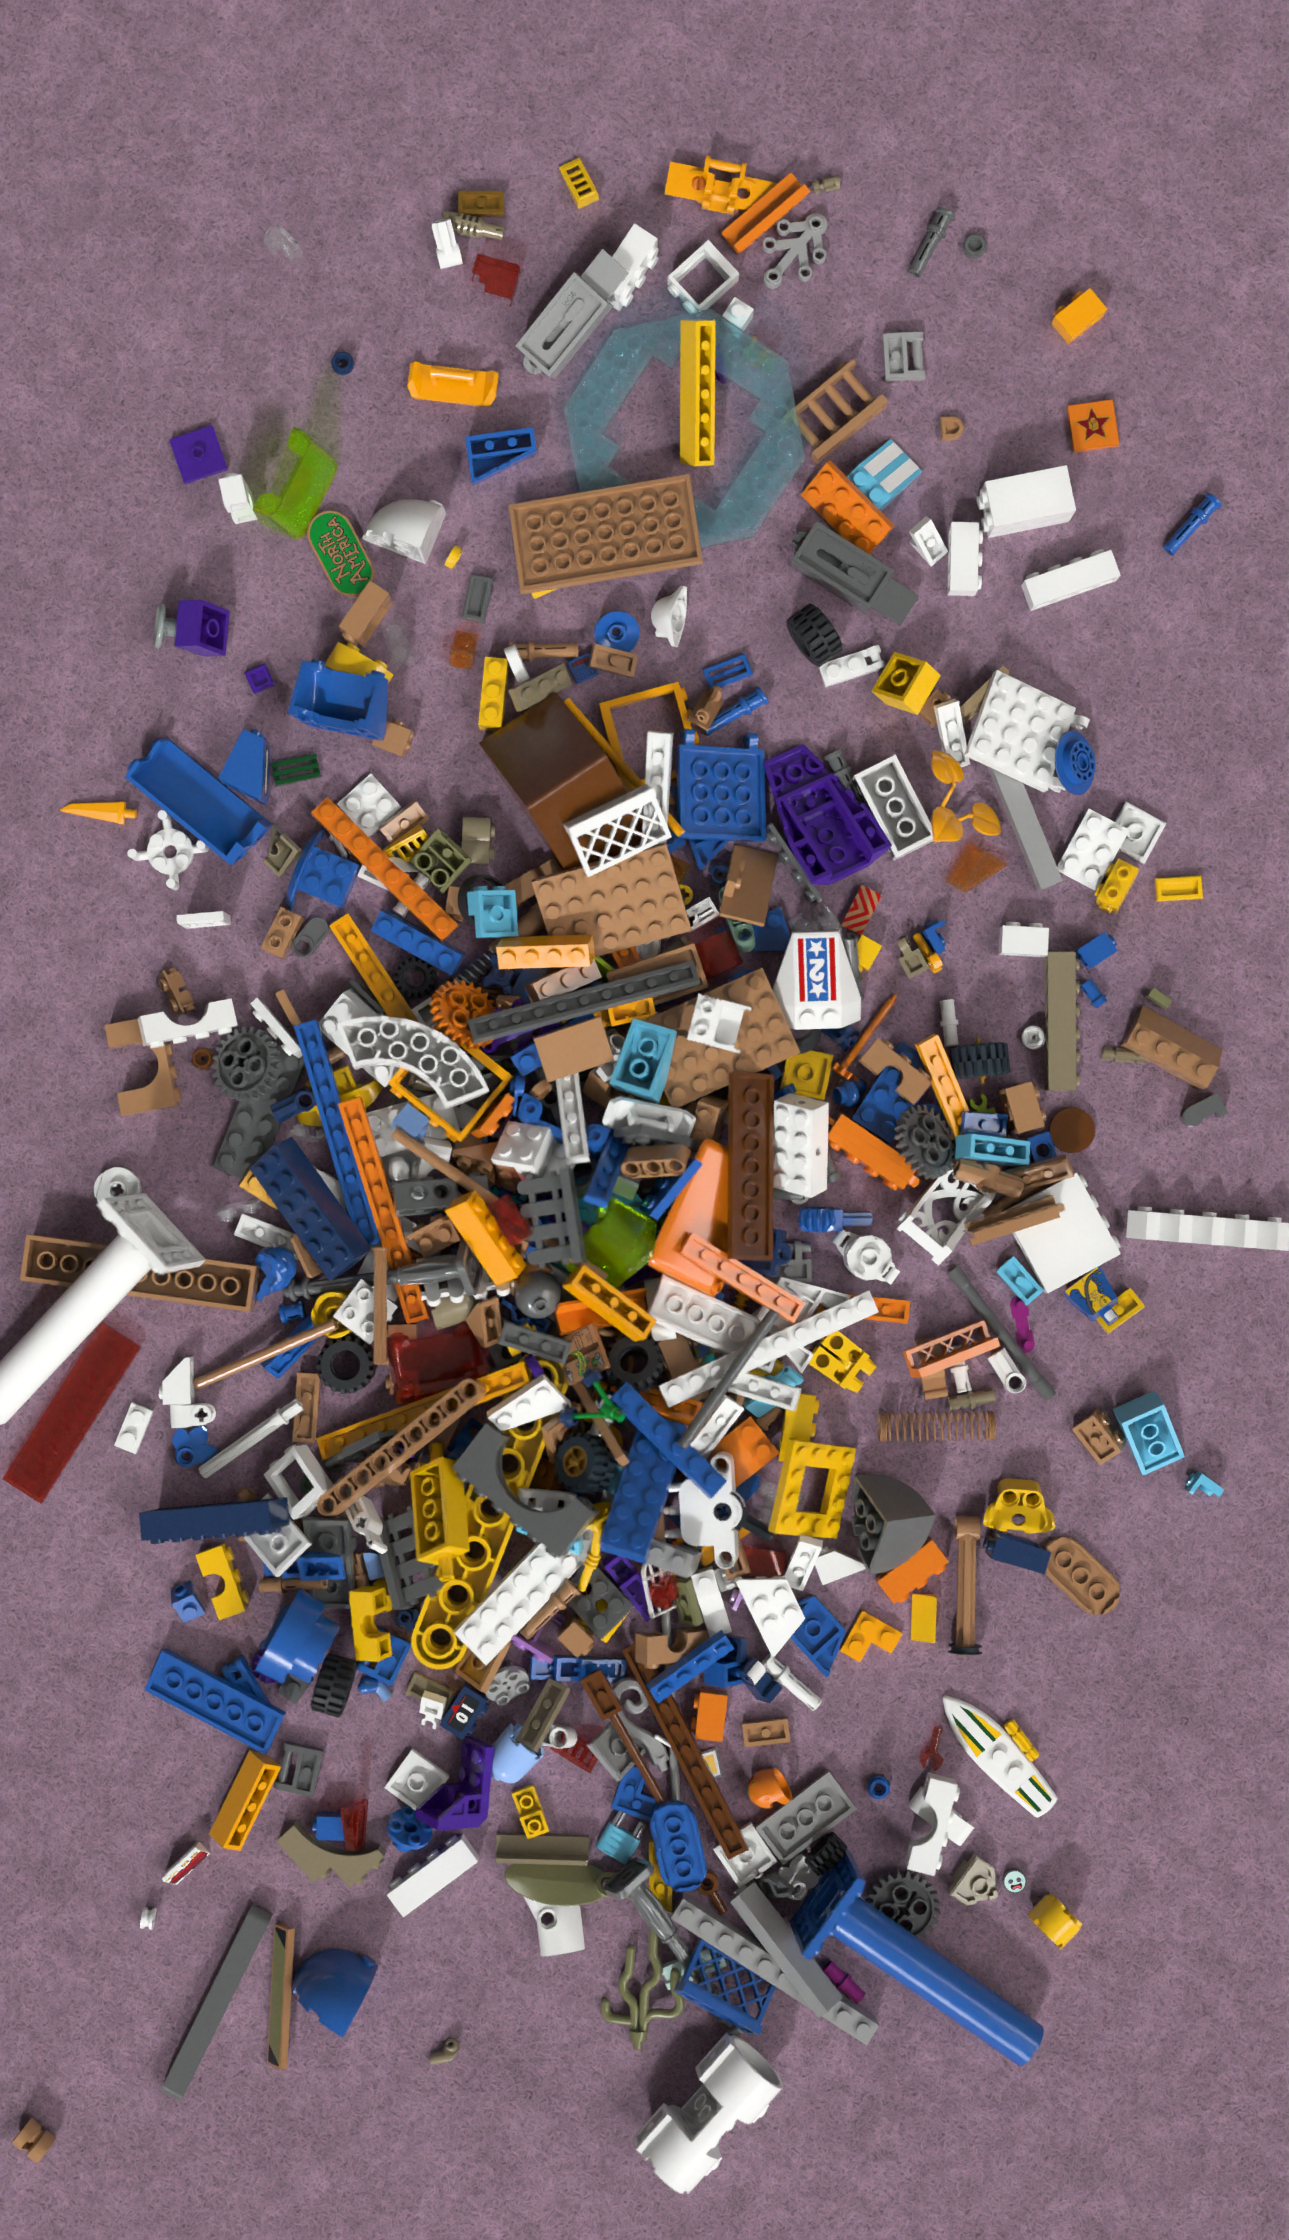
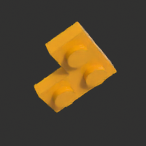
M861 1610L839 1650L858 1662H861L871 1642L892 1654L903 1633Z

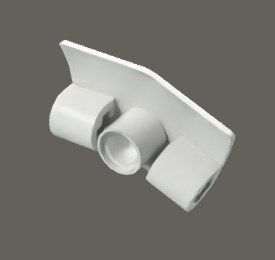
M524 1897L537 1922L540 1956H553L585 1949L579 1905L553 1906ZM546 1912H550L553 1915L552 1922L549 1924L541 1922V1917Z

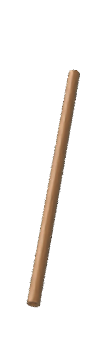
M399 1128L394 1131L391 1136L393 1139L469 1192L476 1190L486 1204L524 1230L533 1227V1222L530 1219L523 1217L520 1212ZM557 1238L542 1240L549 1248L560 1246ZM569 1259V1262L577 1267L585 1265L603 1280L609 1275L589 1260L582 1263H573L572 1259Z

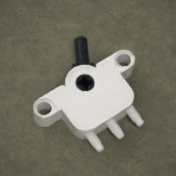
M720 1451L711 1459L710 1464L727 1482L711 1499L689 1478L683 1483H672L669 1492H679L680 1506L664 1507L663 1513L680 1515L681 1529L665 1530L664 1535L666 1538H683L686 1543L692 1546H714L716 1564L720 1568L728 1569L739 1558L738 1531L744 1528L768 1542L773 1539L775 1533L769 1532L768 1525L749 1515L751 1510L745 1508L743 1498L736 1492L734 1458L731 1453ZM717 1458L725 1459L727 1468H720L717 1465ZM724 1505L728 1507L726 1514L722 1513ZM722 1552H729L732 1555V1561L724 1560Z

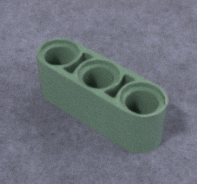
M724 887L721 888V890L719 891L720 905L723 897ZM725 917L737 950L744 953L753 950L756 943L752 925ZM743 936L749 937L746 940H740Z

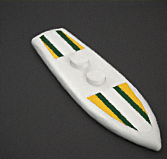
M943 1695L942 1700L950 1727L959 1743L974 1762L1034 1817L1038 1818L1047 1813L1054 1806L1058 1797L1013 1738L995 1720L977 1707L963 1700Z

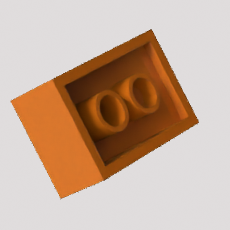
M749 1416L719 1441L706 1458V1461L710 1464L711 1459L720 1451L731 1453L734 1458L735 1484L737 1487L780 1452L753 1418ZM717 1458V1465L720 1468H727L726 1460Z

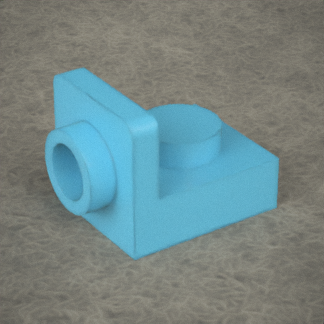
M1199 1471L1196 1474H1190L1185 1481L1187 1485L1185 1490L1190 1494H1193L1200 1484L1199 1489L1210 1497L1213 1493L1220 1497L1224 1492L1223 1488Z

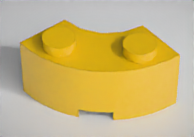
M338 642L325 663V667L330 670L361 676L371 673L372 670L379 671L385 674L388 684L394 675L387 670V664L378 659L374 662L359 653L360 649L349 642L347 645Z

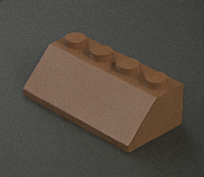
M1143 1005L1120 1045L1145 1057L1147 1061L1200 1090L1208 1088L1219 1067L1223 1049Z

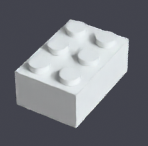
M635 223L612 256L629 272L628 276L608 299L618 311L623 306L627 307L633 299L632 292L636 287L640 288L646 279L644 274L648 268L651 270L654 268L659 258L657 257L659 251L657 248L658 239Z

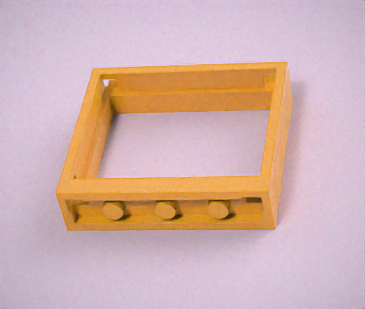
M679 682L599 703L609 744L623 760L610 709L674 692L684 731L685 729H692L690 724L692 722L688 721L692 712L691 709L686 710L684 701L688 700L685 687L680 688ZM695 731L694 745L696 746L700 744L697 731ZM615 765L618 777L627 792L635 790L636 788ZM676 770L671 771L670 782L676 781Z
M437 1022L436 1025L432 1028L440 1033L444 1032L443 1029L436 1028L439 1025V1022ZM465 1043L461 1047L502 1079V1081L461 1132L400 1084L410 1071L400 1068L388 1082L392 1086L390 1089L392 1093L400 1099L403 1096L406 1097L412 1107L419 1112L422 1110L428 1115L427 1118L430 1124L435 1128L439 1125L446 1130L444 1135L454 1143L456 1140L464 1141L511 1083V1079H514L511 1074L480 1049L476 1050L473 1045L470 1049H467Z

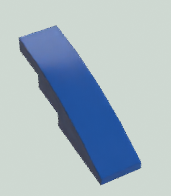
M305 1551L281 1574L283 1578H300L301 1581L346 1578L342 1555ZM263 1562L265 1576H275Z
M530 1655L529 1678L531 1680H547L550 1678L555 1681L580 1682L581 1677L601 1667L609 1683H616L618 1680L625 1678L626 1659L579 1656L577 1658L573 1655H553V1661L549 1663L546 1660L541 1662L533 1655Z

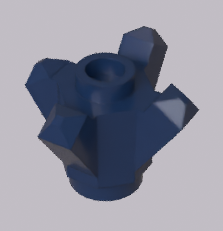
M497 953L488 955L493 967L490 974L481 979L484 987L494 986L503 990L505 996L513 993L511 984L514 977L523 968L499 969Z

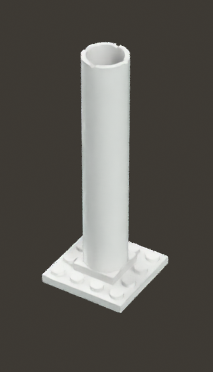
M146 1193L103 1198L99 1202L98 1206L102 1210V1215L118 1227L119 1235L0 1361V1425L5 1424L150 1269L163 1274L199 1267L206 1261Z

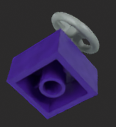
M201 599L179 600L176 618H165V604L162 602L158 604L154 627V647L156 649L161 647L163 636L174 637L175 647L205 657L226 656L230 610Z

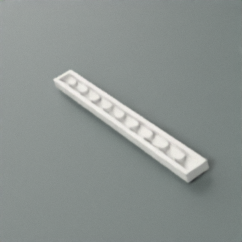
M649 731L645 784L654 788L657 796L656 800L668 827L673 733ZM651 802L645 804L643 816L648 818L651 817L654 810ZM643 819L642 833L646 830L648 820ZM653 823L649 836L657 837L664 834L661 825ZM667 839L658 844L667 843ZM661 939L636 946V950L642 960L660 954Z
M870 1291L861 1293L764 1337L739 1375L878 1313L879 1311ZM742 1348L658 1385L667 1407L669 1408L717 1386Z

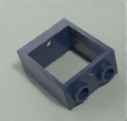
M991 1530L990 1535L986 1534L983 1542V1548H986L985 1553L991 1559L1045 1575L1051 1551L1044 1545Z

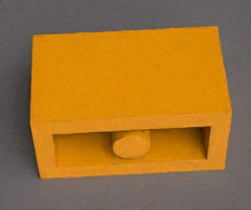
M1091 288L1084 293L1083 291L1078 292L1071 299V304L1067 307L1062 305L1053 314L1055 317L1051 324L1068 345L1100 320L1107 311L1106 306Z

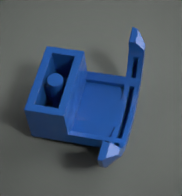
M325 828L311 835L297 862L286 895V904L291 912L296 903L298 890L344 910L361 869L354 862L316 847L323 839L326 831Z

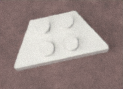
M756 1576V1579L734 1578L772 1657L775 1656L805 1619L786 1577L773 1576L772 1578H767L765 1576Z

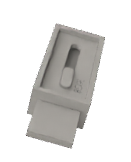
M604 249L600 251L582 275L574 272L516 344V347L525 354L523 364L531 374H541L544 372L548 377L556 378L614 307L608 299L628 276L629 272ZM531 361L537 366V368H535L531 364Z

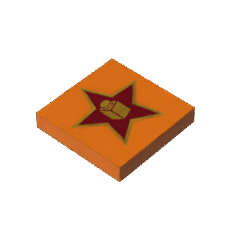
M1113 399L1067 406L1073 453L1119 446Z

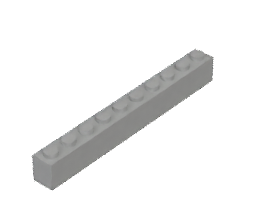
M684 1892L681 1893L672 1907V1912H670L672 1920L810 2008L759 1940ZM841 1994L843 1998L822 2017L867 2045L879 2027L877 2017Z

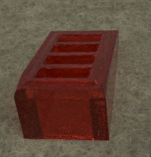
M564 1732L561 1734V1740L566 1737ZM577 1737L576 1745L571 1754L567 1752L569 1748L550 1747L551 1750L588 1773H591L598 1761L597 1757L587 1747L589 1743ZM580 1747L584 1748L579 1758L575 1757ZM588 1752L592 1753V1755L588 1763L584 1762V1759L586 1758Z

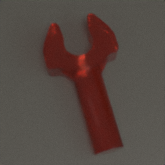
M934 1726L929 1749L925 1752H920L919 1759L922 1768H925L927 1759L930 1757L935 1759L934 1771H937L943 1763V1757L938 1753L942 1727Z

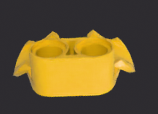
M1012 1478L1003 1479L998 1483V1497L985 1511L984 1526L1006 1532L1007 1529L1022 1530L1028 1534L1048 1532L1055 1528L1054 1515L1044 1504L1039 1483L1033 1480ZM1007 1491L1013 1492L1009 1495L1004 1494ZM1030 1493H1036L1034 1496H1027ZM1015 1514H1022L1025 1519L1022 1523L1016 1524L1012 1521V1517Z

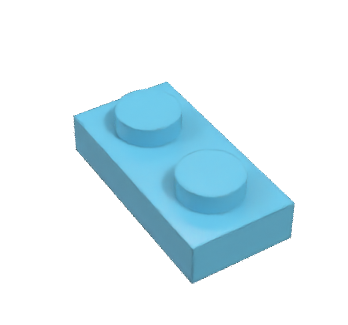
M1011 1256L995 1270L1026 1306L1044 1291L1014 1256Z

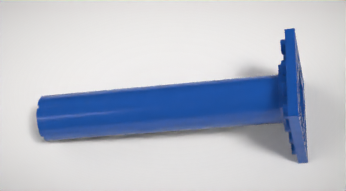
M846 1850L843 1853V1857L839 1859L840 1861L822 1875L816 1886L789 1921L802 1956L810 1960L813 1955H817L821 1951L826 1937L828 1938L833 1935L1016 2065L1021 2066L1027 2063L1033 2057V2052L1038 2050L1043 2039L1044 2029L1042 2025L859 1897L864 1891L866 1882L852 1853Z

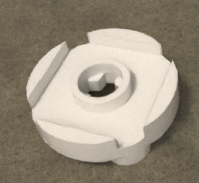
M114 1167L108 1169L96 1179L94 1185L95 1198L100 1202L103 1198L116 1197L112 1187H117L118 1184H121V1188L124 1189L123 1194H119V1196L141 1194L142 1187L139 1178L126 1168Z

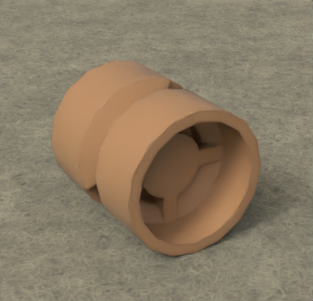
M31 2117L14 2138L12 2144L20 2151L27 2150V2156L37 2164L57 2137L48 2130L42 2131V2125Z

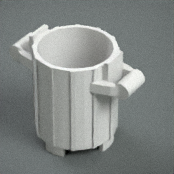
M842 1229V1231H838L831 1241L843 1255L845 1267L856 1277L866 1281L877 1279L891 1285L900 1273L892 1262L891 1249L881 1238L870 1234L857 1235L845 1232ZM849 1235V1238L846 1240L844 1245L840 1247V1244L843 1242L845 1237ZM886 1272H888V1274L886 1275V1277L883 1278L882 1276H883Z

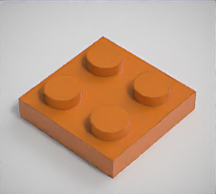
M508 1093L498 1097L470 1134L476 1139L487 1137L488 1135L491 1136L499 1127L498 1120L506 1117L513 1109L511 1103L514 1101V1098Z

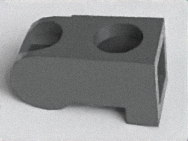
M1213 1093L1184 1108L1180 1113V1121L1185 1126L1193 1127L1199 1125L1204 1118L1212 1114L1218 1118L1226 1115L1228 1111L1219 1094Z

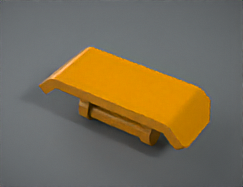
M415 361L410 363L407 386L411 397L415 399L490 407L496 397L499 373L494 370L485 372L425 365Z

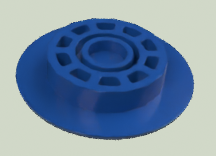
M1068 731L1061 736L1057 743L1055 768L1063 787L1074 795H1082L1088 791L1093 782L1096 762L1093 750L1085 737L1079 732Z

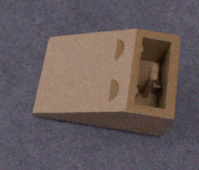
M498 1142L452 1150L456 1168L465 1175L471 1173L487 1175L488 1186L496 1185L508 1191H518L517 1185L521 1182V1179L515 1168L496 1165L491 1160Z

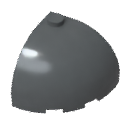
M875 1474L855 1476L851 1502L855 1503V1516L851 1517L854 1536L859 1537L861 1549L858 1550L869 1574L889 1571L905 1563L918 1552L929 1535L935 1514L917 1491L899 1480Z

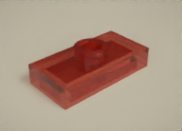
M510 1195L503 1196L487 1207L511 1247L517 1246L533 1235Z

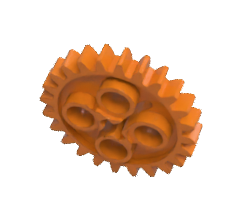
M454 979L451 983L447 981L444 985H441L432 995L433 1000L430 1002V1005L433 1008L430 1010V1013L435 1014L432 1021L439 1022L436 1028L443 1029L444 1036H451L450 1040L452 1042L457 1040L458 1047L465 1043L467 1049H470L473 1045L477 1050L480 1046L484 1048L493 1040L474 1044L468 1020L491 1014L497 1007H492L494 1000H488V993L482 994L480 986L474 989L472 982L466 986L464 980L458 983Z

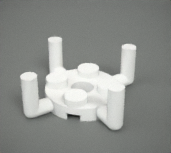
M160 810L158 817L162 820L163 830L151 836L146 851L130 849L127 854L135 861L149 859L150 864L157 871L169 875L166 885L176 891L180 887L178 874L187 869L194 858V854L208 852L209 847L201 840L197 841L196 844H192L187 835L172 828L171 816L166 811ZM166 847H176L177 853L175 857L167 858L165 856Z

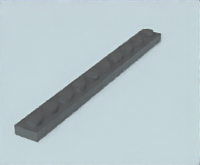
M692 960L469 1019L468 1024L474 1044L696 986L699 985L700 980Z

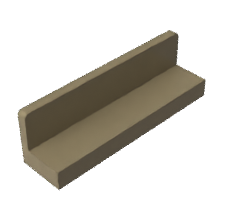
M497 1833L495 1863L588 1865L589 1835L541 1834L527 1839L525 1833Z

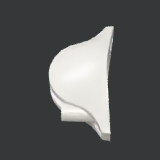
M680 586L672 595L658 600L651 612V620L656 628V636L668 638L671 646L677 648L686 619L687 587Z

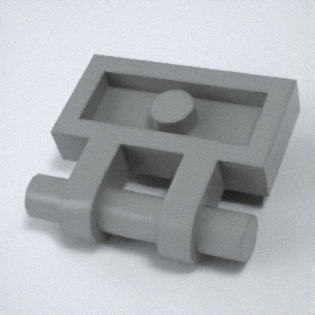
M801 1241L786 1243L794 1252L795 1259H791L789 1263L781 1265L779 1277L765 1275V1278L772 1283H776L780 1277L798 1282H812L811 1259H802V1252H811V1243H801Z

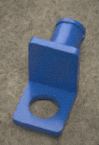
M470 1418L449 1446L448 1451L451 1454L447 1458L457 1461L476 1437L470 1432V1427H476L480 1431L484 1426L474 1418Z

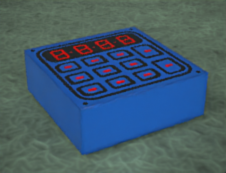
M589 653L568 662L577 684L599 675L597 669L588 667L590 661Z

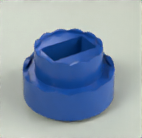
M300 1588L291 1606L289 1607L284 1604L262 1644L261 1649L265 1653L255 1671L280 1683L285 1681L288 1673L310 1683L312 1677L317 1672L318 1665L324 1659L325 1652L332 1645L333 1638L341 1627L338 1623L321 1614L326 1603Z

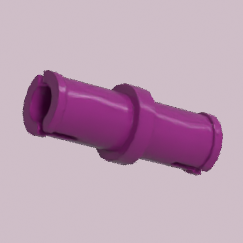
M832 1960L822 1969L836 1984V1988L846 1993L855 2004H858L866 1995V1992L851 1980L852 1976L848 1973L845 1974Z

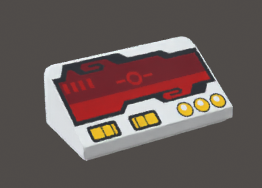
M197 1841L164 1873L162 1880L177 1885L210 1854L209 1851Z

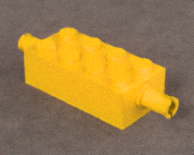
M432 1443L428 1446L430 1462L410 1472L417 1561L439 1565V1580L451 1581V1579H454L452 1560L470 1551L464 1482L456 1476L457 1471L452 1468L457 1461L444 1457L443 1444Z

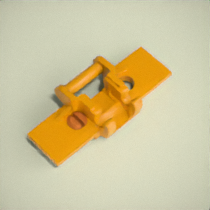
M706 155L704 168L670 162L665 195L695 200L702 204L701 209L733 215L734 210L747 211L775 187L777 183L746 177L747 163L737 164L712 159L710 155ZM712 168L740 175L739 178H732V182H724L714 179L715 174L708 172V170ZM745 188L749 191V197L741 199L737 195V191Z

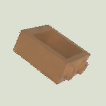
M372 581L368 582L339 625L342 636L345 638L344 641L355 646L358 645L361 648H364L394 604L390 594Z

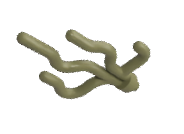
M650 1927L649 1959L654 1967V1972L641 1987L639 2006L636 1998L627 1987V1983L634 1970L635 1947L631 1944L626 1947L625 1969L620 1975L618 1982L619 1992L630 2007V2015L612 2013L610 2011V2000L608 1998L601 2000V2014L605 2020L613 2024L629 2025V2040L633 2041V2049L641 2050L642 2043L647 2040L648 2023L653 2018H675L681 2014L685 2005L684 1997L673 1991L676 1983L679 1982L680 1976L679 1969L673 1968L670 1972V1988L675 1999L674 2008H654L648 2010L649 1992L660 1981L663 1974V1965L658 1956V1936Z

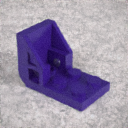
M465 1736L460 1748L459 1782L443 1783L416 1808L415 1818L436 1830L479 1827L488 1817L493 1746L473 1736ZM458 1793V1798L454 1801L453 1797Z

